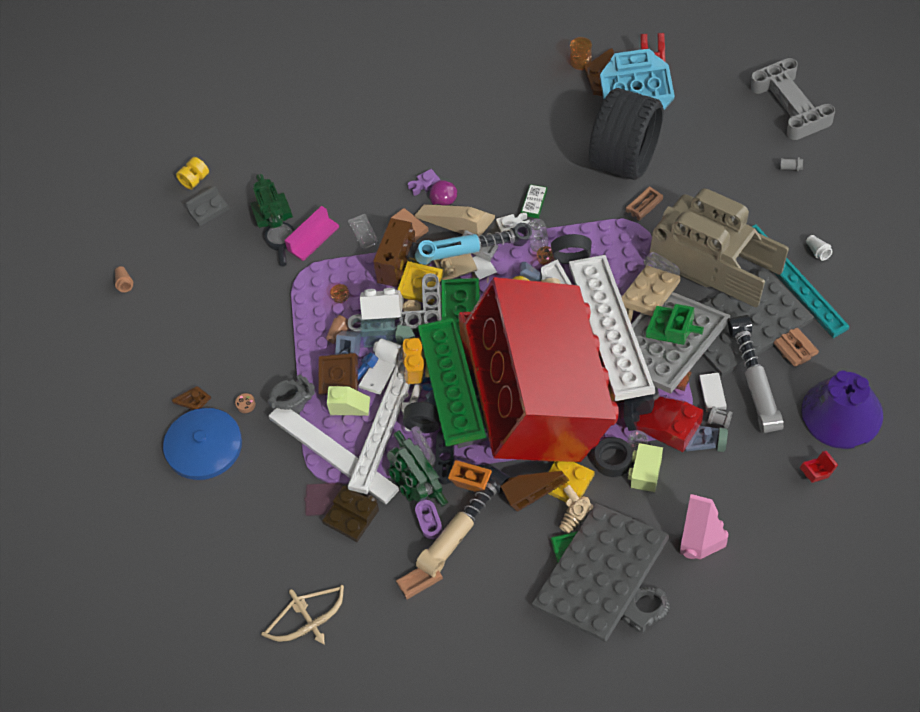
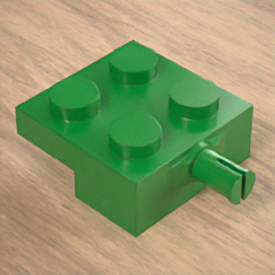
M675 304L674 309L656 306L646 330V338L684 345L690 333L702 335L704 327L693 325L695 307Z

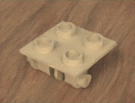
M471 253L434 260L436 267L443 269L442 280L453 279L478 270Z

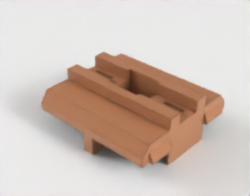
M799 328L791 329L773 343L783 354L782 357L787 358L793 366L802 365L819 352Z

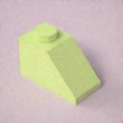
M329 386L327 397L330 415L369 416L370 397L350 387Z

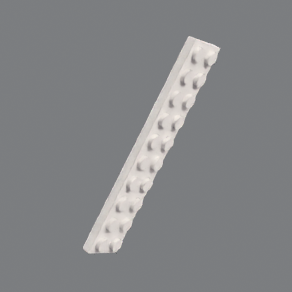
M606 255L569 261V268L575 285L580 286L583 300L589 304L591 309L590 326L592 333L596 334L599 338V355L603 367L608 370L609 384L615 401L655 394L654 384Z

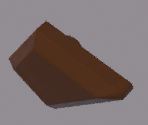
M196 386L172 399L173 404L196 410L201 409L211 399V396Z

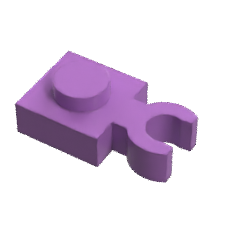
M430 169L416 176L417 181H410L408 189L415 188L412 190L415 196L422 189L426 192L429 191L434 183L440 181V179Z

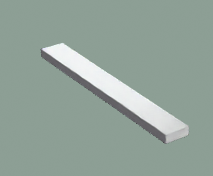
M400 358L349 481L348 490L368 494L401 410L402 402H404L410 384H407L405 381L404 364Z
M276 408L269 415L271 421L351 479L359 458L291 409ZM376 471L369 493L386 505L399 491V488Z

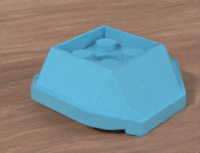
M650 49L615 53L600 74L603 99L613 89L621 88L659 99L665 110L675 97L669 65ZM633 87H639L640 90H635Z

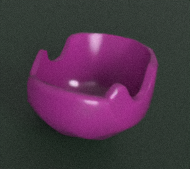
M440 180L434 183L430 189L429 199L433 205H450L457 198V189L451 182Z

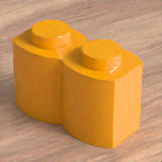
M419 338L404 339L402 360L405 381L407 384L422 383L424 360L422 358L421 341Z

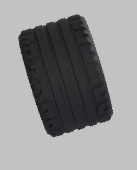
M615 88L610 91L601 104L590 137L588 157L592 167L632 180L640 178L647 170L659 140L664 115L661 101L621 88Z

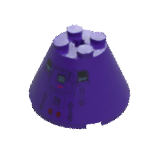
M842 370L836 375L814 385L807 392L802 403V419L807 425L810 434L820 442L835 448L851 449L857 445L869 443L876 437L883 423V408L869 386V381L853 372Z

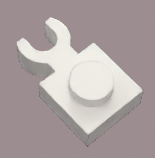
M521 213L516 218L514 214L496 219L500 233L514 228L518 223H527L530 226V220L523 221L527 219V213Z

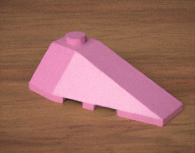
M693 494L690 495L680 554L686 558L702 559L725 548L727 545L728 532L723 529V521L717 517L718 511L712 499Z

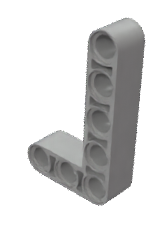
M429 273L422 279L423 310L401 312V317L362 320L361 314L352 315L348 320L350 331L361 333V336L396 334L397 326L390 325L396 319L400 321L398 325L410 326L412 332H419L418 325L427 324L431 317H436L438 321H441V290L438 277L435 274ZM429 281L436 282L434 287H427L426 285ZM430 299L437 300L436 304L432 306L428 305L427 302ZM417 318L419 322L416 325H410V320ZM374 321L381 322L380 326L376 328L372 327V323ZM361 322L360 328H353L354 323Z

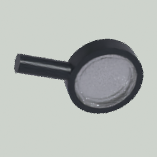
M283 222V225L277 228L269 226L265 231V240L268 247L278 251L280 266L287 265L285 239L295 231L286 222Z

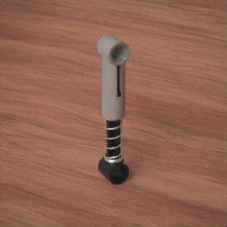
M749 315L728 318L729 333L740 344L739 351L742 352V359L745 360L744 366L747 368L745 376L758 414L759 428L763 434L783 430L782 415L777 410L764 367L758 364V357L755 356L754 352L756 349L753 348V341L750 340L752 333Z

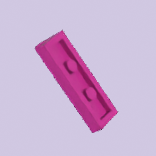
M321 206L285 239L287 250L304 261L339 228V225L329 218L327 209Z

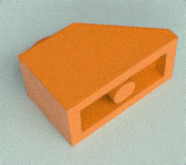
M455 460L448 479L457 487L474 492L485 490L492 471Z

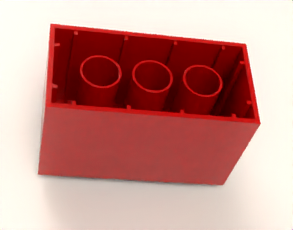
M493 277L464 323L494 459L581 462L590 450L599 444L600 438L610 426L615 425L617 422L618 406L616 402L611 401L607 387L609 373L601 365L598 354L600 348L599 338L596 334L592 333L589 322L591 309L589 304L584 302L579 285Z

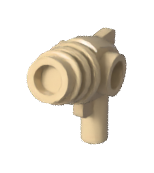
M570 485L563 489L570 499L566 502L568 506L567 513L564 514L565 517H563V521H561L559 526L567 534L573 531V528H576L580 524L579 522L585 519L587 513L593 509L589 498L585 496L579 498Z

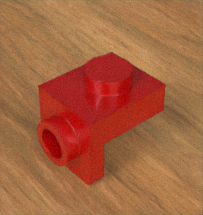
M822 451L818 458L803 462L800 469L813 483L829 478L838 464L827 451Z

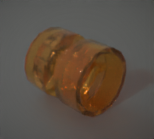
M578 37L570 43V64L575 69L583 70L584 66L592 61V43L588 38Z

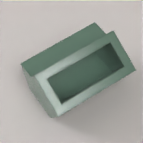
M397 326L395 336L398 344L403 345L404 339L415 338L410 326Z

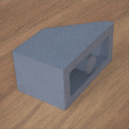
M341 331L337 334L335 355L356 353L359 356L361 333Z

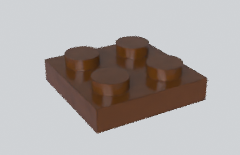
M356 353L319 356L320 395H328L329 386L350 387L358 391V355Z

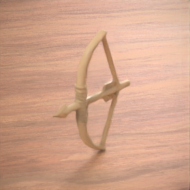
M340 585V587L297 597L294 590H289L293 600L261 635L268 639L282 642L296 639L311 630L316 635L315 640L325 645L324 634L319 632L317 626L327 622L338 611L343 600L344 586ZM340 590L339 598L333 608L326 614H322L319 618L317 617V619L312 620L306 611L308 604L305 598ZM291 607H293L295 612H301L307 621V625L305 624V626L289 635L273 636L268 634Z

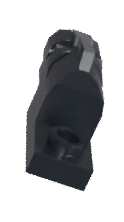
M655 387V394L624 399V420L629 431L637 430V422L640 421L639 415L652 412L654 400L660 397L658 388Z

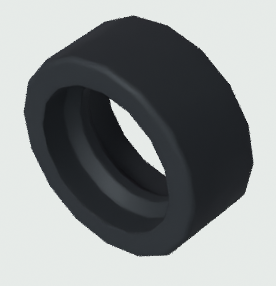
M414 402L406 405L403 425L407 429L417 433H432L440 428L441 423L437 406L426 402Z
M617 437L601 440L594 451V463L597 470L608 477H619L627 473L631 468L633 455L630 445L625 440ZM608 449H618L625 454V460L619 465H608L602 461L601 455Z

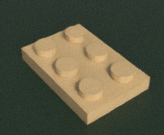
M646 265L621 297L624 306L652 316L656 306L662 307L680 283V276Z

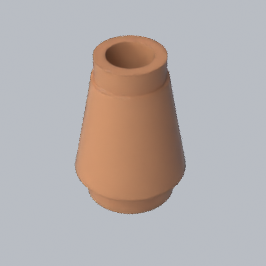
M117 267L115 269L116 288L120 292L130 291L134 283L124 267Z
M341 315L334 318L326 340L336 344L337 334L341 331L349 330L348 319Z

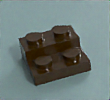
M343 486L333 500L334 505L322 521L324 525L358 542L379 512L377 500L371 495L365 497L360 492L348 490V487Z

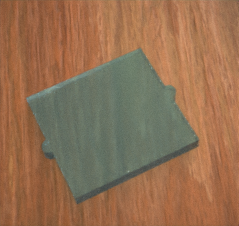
M394 319L361 321V337H363L364 347H374L375 342L381 338L397 343Z

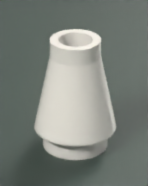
M815 235L807 238L806 243L817 259L824 261L831 256L832 249L830 244L820 240Z

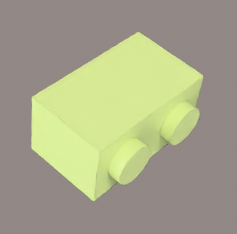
M639 443L638 450H634L632 455V462H635L634 468H630L628 480H631V488L655 492L663 447Z

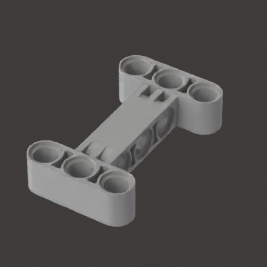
M787 58L753 72L750 89L756 94L768 90L774 94L791 116L787 126V137L791 140H798L831 126L835 108L830 104H823L818 107H814L793 81L796 77L797 61Z

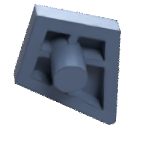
M521 262V276L529 281H541L542 274L527 262Z
M699 426L685 451L716 448L719 429Z

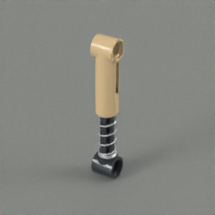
M494 466L490 467L489 470L492 472L485 490L477 492L475 498L470 500V504L465 506L464 512H458L430 548L425 549L420 554L416 567L433 578L436 576L437 570L441 572L447 558L473 527L474 518L477 514H480L482 507H486L485 504L488 500H491V496L504 492L501 485L510 478L509 475Z

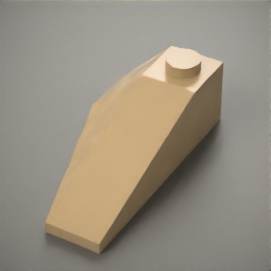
M424 204L415 214L416 218L461 234H464L465 230L477 236L482 235L495 219V215L463 206Z

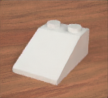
M385 288L383 291L367 289L361 292L362 320L401 317L404 299L400 290Z

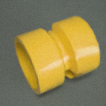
M192 157L186 163V167L183 166L176 173V177L184 187L192 190L199 184V180H203L209 174V169L199 158Z

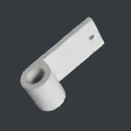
M382 338L376 341L373 347V352H375L379 359L373 368L368 369L359 384V388L379 395L393 374L398 359H401L403 354V345Z

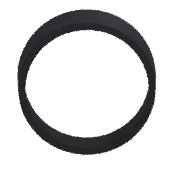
M580 234L560 236L551 242L554 260L558 259L559 263L562 264L590 258L592 241L587 236ZM566 248L584 249L582 251L575 253L559 252L560 250Z

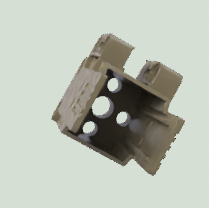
M703 188L695 197L684 194L672 207H667L662 220L653 230L649 261L656 267H664L706 288L713 287L753 307H758L765 280L742 270L735 259L740 256L780 275L783 272L789 248L759 234L754 227L747 225L749 211L744 205Z

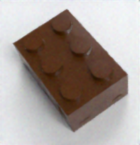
M394 218L390 219L373 260L377 283L399 287L408 262L407 256L412 243H417L412 222Z

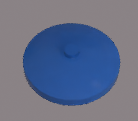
M214 408L196 409L180 416L169 427L164 438L163 451L169 466L178 475L192 480L210 479L228 470L237 460L242 448V435L236 421L224 411Z

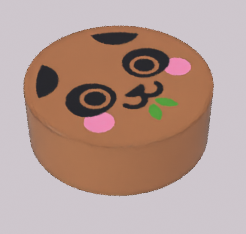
M248 393L239 395L235 401L236 407L241 413H249L256 406L254 397Z

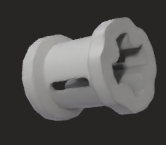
M713 406L708 423L711 424L713 422L728 429L733 412L729 411L727 413Z

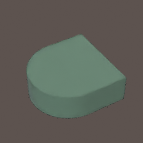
M720 428L717 451H726L727 428Z

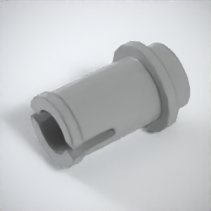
M800 157L798 159L781 158V170H797L799 172V170H803V159H800Z

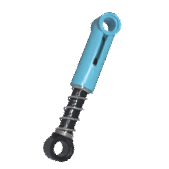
M518 223L514 228H510L507 231L504 230L502 233L495 232V234L488 233L486 236L480 235L478 237L476 234L433 242L424 240L419 244L415 252V258L420 264L426 265L434 260L476 253L482 247L488 248V246L493 245L496 247V245H504V243L524 246L532 235V229L527 223ZM422 250L429 252V255L424 254Z

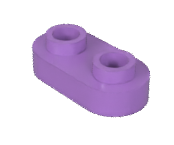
M429 500L418 502L415 512L423 535L428 539L438 538L442 533V524L434 503ZM431 528H435V529H436V530L433 531V532H430V531H429V529H431Z

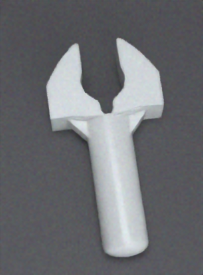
M414 385L409 402H402L401 410L403 415L406 405L418 402L422 389L420 385Z

